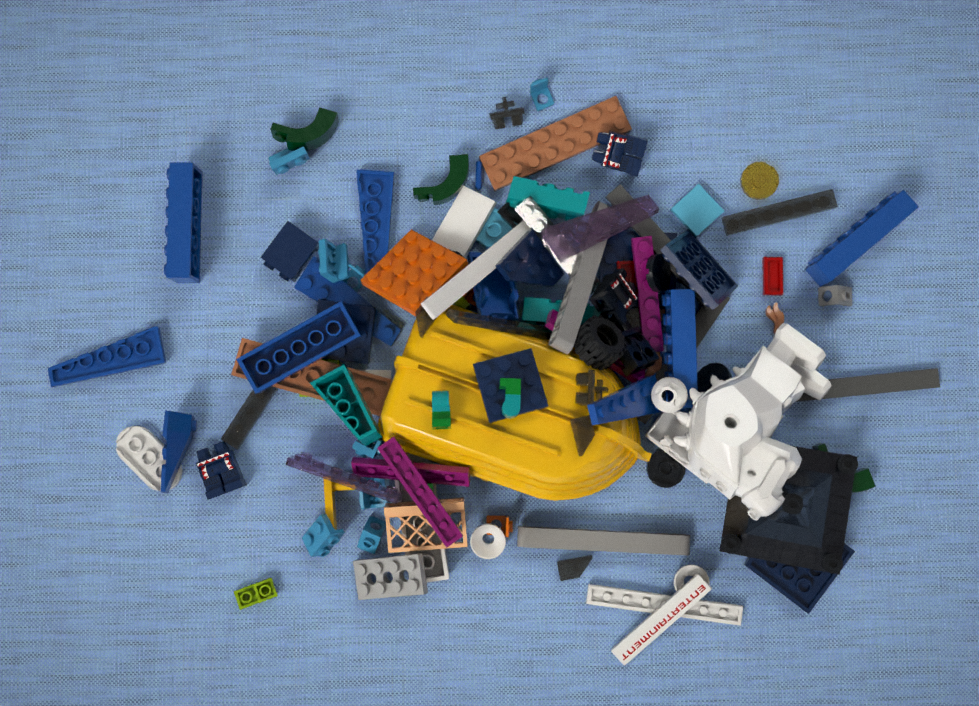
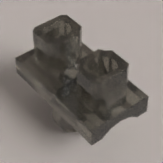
M506 96L502 97V103L495 104L496 110L503 108L504 111L489 113L490 120H492L495 129L505 128L504 117L511 116L512 126L522 125L523 123L522 114H524V108L508 110V107L515 106L514 100L507 102Z
M595 370L576 374V385L586 386V393L576 392L575 404L586 406V409H588L587 405L594 402V393H596V400L602 398V393H608V388L603 387V380H597V386L594 387Z

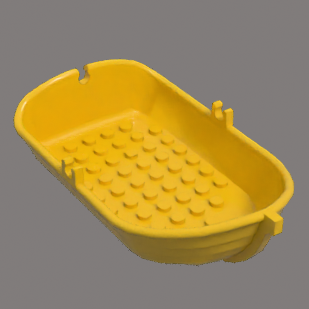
M451 305L433 320L425 310L416 318L402 356H396L394 366L396 373L378 420V428L383 436L382 440L386 442L395 436L405 452L442 465L469 467L471 477H478L483 481H490L539 499L553 501L577 499L599 492L621 478L635 464L637 459L648 462L652 453L645 451L641 446L637 417L592 425L587 405L624 388L617 375L610 368L606 370L593 369L592 366L586 365L579 358L574 347L570 353L565 354L549 346L550 338L504 322L479 321L478 313L455 305ZM532 348L548 407L518 415L512 419L507 418L489 423L473 364ZM449 390L451 429L432 430V391Z

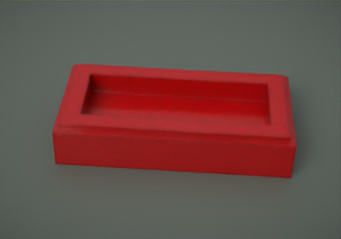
M763 257V295L782 296L783 257Z

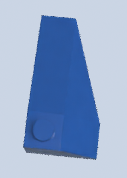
M165 410L163 437H165L167 444L162 448L163 460H166V464L162 465L161 470L162 493H169L193 438V432L197 431V420L191 414Z

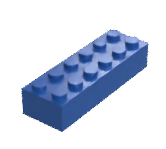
M169 162V168L166 172L169 187L166 188L168 206H166L165 214L168 218V225L165 226L167 245L164 247V253L167 256V264H164V274L166 278L176 283H200L203 172L193 162Z
M904 189L898 193L894 191L889 196L887 195L875 208L873 207L862 219L851 225L849 230L838 236L836 241L825 247L822 253L812 258L808 262L810 266L805 271L819 287L831 282L919 208V206Z
M692 289L666 290L665 294L662 295V306H665L662 323L666 325V333H663V344L666 345L663 360L664 364H667V372H664V378L674 377L683 382L688 392L687 402L683 408H692L693 401L690 398L689 390L695 388L698 391L695 292ZM670 390L665 391V401H672L674 398L673 392Z
M341 301L236 360L255 394H258L362 336Z

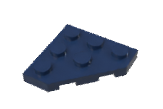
M533 229L528 230L495 265L504 279L510 282L516 281L524 284H538L551 287L564 275Z

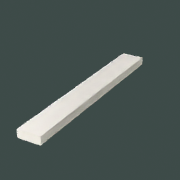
M529 216L421 303L432 320L437 318L496 268L495 265L528 230L533 229L536 234L540 232Z
M588 584L586 604L653 613L672 595ZM700 599L681 617L741 626L743 606Z

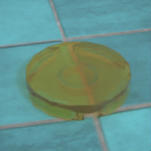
M754 162L748 165L742 172L740 178L741 188L752 199H766L778 187V173L774 167L765 162Z

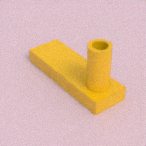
M334 475L324 476L325 514H327L334 529L337 530L335 491L357 490L356 478L334 479Z

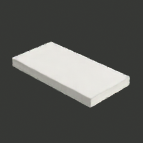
M463 186L432 241L447 249H451V251L460 252L466 258L497 203Z

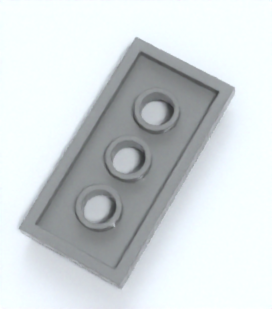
M422 553L353 561L358 600L424 595L428 593ZM404 570L409 573V580L404 578ZM388 572L393 576L392 582L387 578ZM372 573L376 576V583L371 580Z

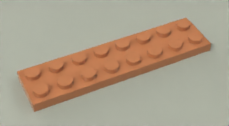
M614 96L479 156V159L495 192L511 185L513 176L529 177L601 145V143L596 142L599 132L609 133V131L626 134L632 128L617 96Z
M242 338L236 359L261 346L263 343ZM235 360L231 375L247 379L239 363ZM319 360L272 387L325 401L312 387L310 382L342 365ZM347 367L351 371L371 414L380 416L392 379Z

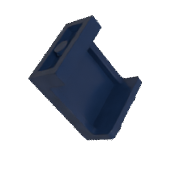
M287 221L262 254L261 258L265 261L263 265L272 271L274 268L280 272L279 276L287 282L289 279L295 282L296 275L314 251H318L319 243Z

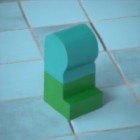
M500 378L499 389H505V401L501 411L506 418L512 419L520 411L521 379Z
M449 390L432 391V430L451 429Z

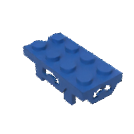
M469 252L467 255L468 264L482 253ZM495 268L473 287L479 321L516 322L518 320V313L515 303L519 295L515 282L506 281L499 270Z

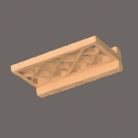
M464 497L439 499L449 515L461 512V520L458 522L457 527L459 528L462 524V530L460 529L463 534V542H454L447 548L468 547ZM414 501L385 503L384 516L386 519L388 553L446 549L443 542L435 544L430 540L435 533L434 530L428 537L419 531L425 522L428 525L430 523L423 516V513ZM418 515L423 522L416 528L409 520L412 516ZM398 517L403 523L398 529H395L390 524V518ZM405 524L414 530L408 539L399 532ZM416 533L425 539L421 545H415L410 541ZM396 535L405 541L401 547H392V539Z

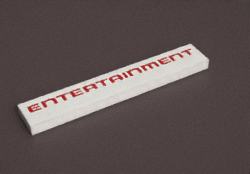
M697 573L611 649V652L625 666L711 591L712 587Z

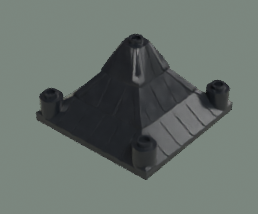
M796 447L802 458L801 464L796 473L787 479L782 487V495L785 500L773 514L754 520L748 515L749 509L741 502V497L735 495L732 499H728L719 551L840 575L843 567L842 555L854 475L858 468L857 457L850 454L843 455Z

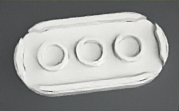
M131 426L125 428L120 432L116 440L118 456L151 489L161 491L162 465L166 464V460H163L162 455L164 444L145 427ZM180 465L170 490L176 487L182 478V465Z

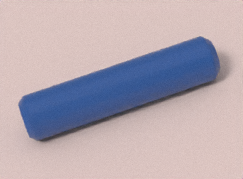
M481 161L476 162V190L482 189Z

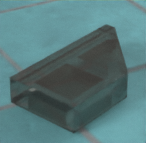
M420 305L415 313L419 336L423 338L437 318L432 320L422 305Z
M590 415L570 420L579 457L583 456L595 436Z
M592 555L557 561L560 581L580 578L592 560Z

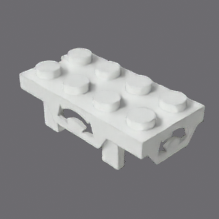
M662 412L645 437L706 484L709 483L691 468L685 447L677 445L673 440L675 436H685L688 428L676 417L677 412Z

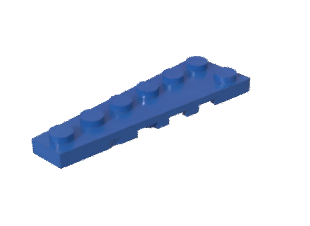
M359 169L356 171L366 274L389 252L395 174L390 171Z
M315 256L312 257L294 286L295 289L316 302L322 299L373 307L343 280L332 283L320 275V260ZM376 309L373 336L392 347L401 330Z
M154 326L126 339L123 338L108 346L105 345L90 353L82 354L77 358H72L49 367L48 374L51 387L165 364L166 358L160 327Z
M656 375L644 377L588 404L587 407L592 425L663 412L656 408L651 398L652 388L657 382Z

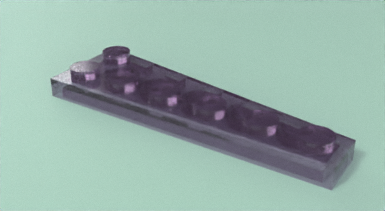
M648 194L543 228L540 234L559 261L562 262L657 214L659 207Z
M301 452V454H295L288 457L286 461L287 466L395 504L401 501L403 495L398 492L397 488L391 486L386 488L379 485L380 483L377 481L363 479L360 475L348 473L340 468L312 459V455L309 453Z

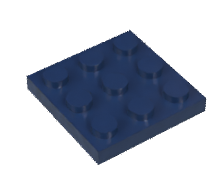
M319 299L317 314L339 302ZM343 303L362 337L324 358L368 365L370 362L376 307Z
M532 348L473 364L489 423L507 419L501 411L505 401V389H499L500 378L521 379V400L518 415L548 407Z

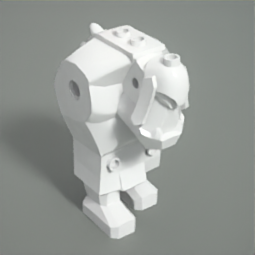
M786 323L780 325L770 345L767 348L762 346L745 368L733 367L735 377L723 381L712 375L710 379L712 387L705 393H700L695 388H691L689 390L690 398L693 401L691 411L688 413L678 411L676 413V417L685 424L688 431L685 433V436H675L673 440L677 445L685 447V450H687L691 468L729 500L735 495L741 497V502L749 509L748 515L754 520L773 514L783 504L785 498L782 495V487L786 480L796 473L802 461L796 447L771 439L783 418L782 414L801 398L803 392L821 400L832 386L827 378L816 371L826 357L824 350Z

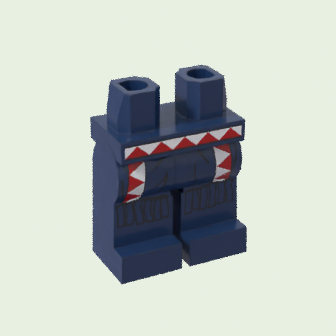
M609 131V133L599 132L596 142L606 146L604 151L594 149L592 160L601 163L602 167L638 177L648 140L614 131Z
M225 441L214 445L217 455L211 457L208 448L196 451L199 461L196 465L206 489L207 500L247 485L234 456V451L229 450Z

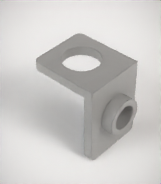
M841 285L819 287V306H852V288ZM829 290L832 293V297L829 301H825L823 295Z

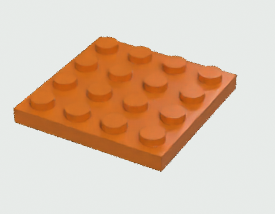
M411 229L360 281L363 286L418 317L425 310L421 303L468 265V261L466 258Z

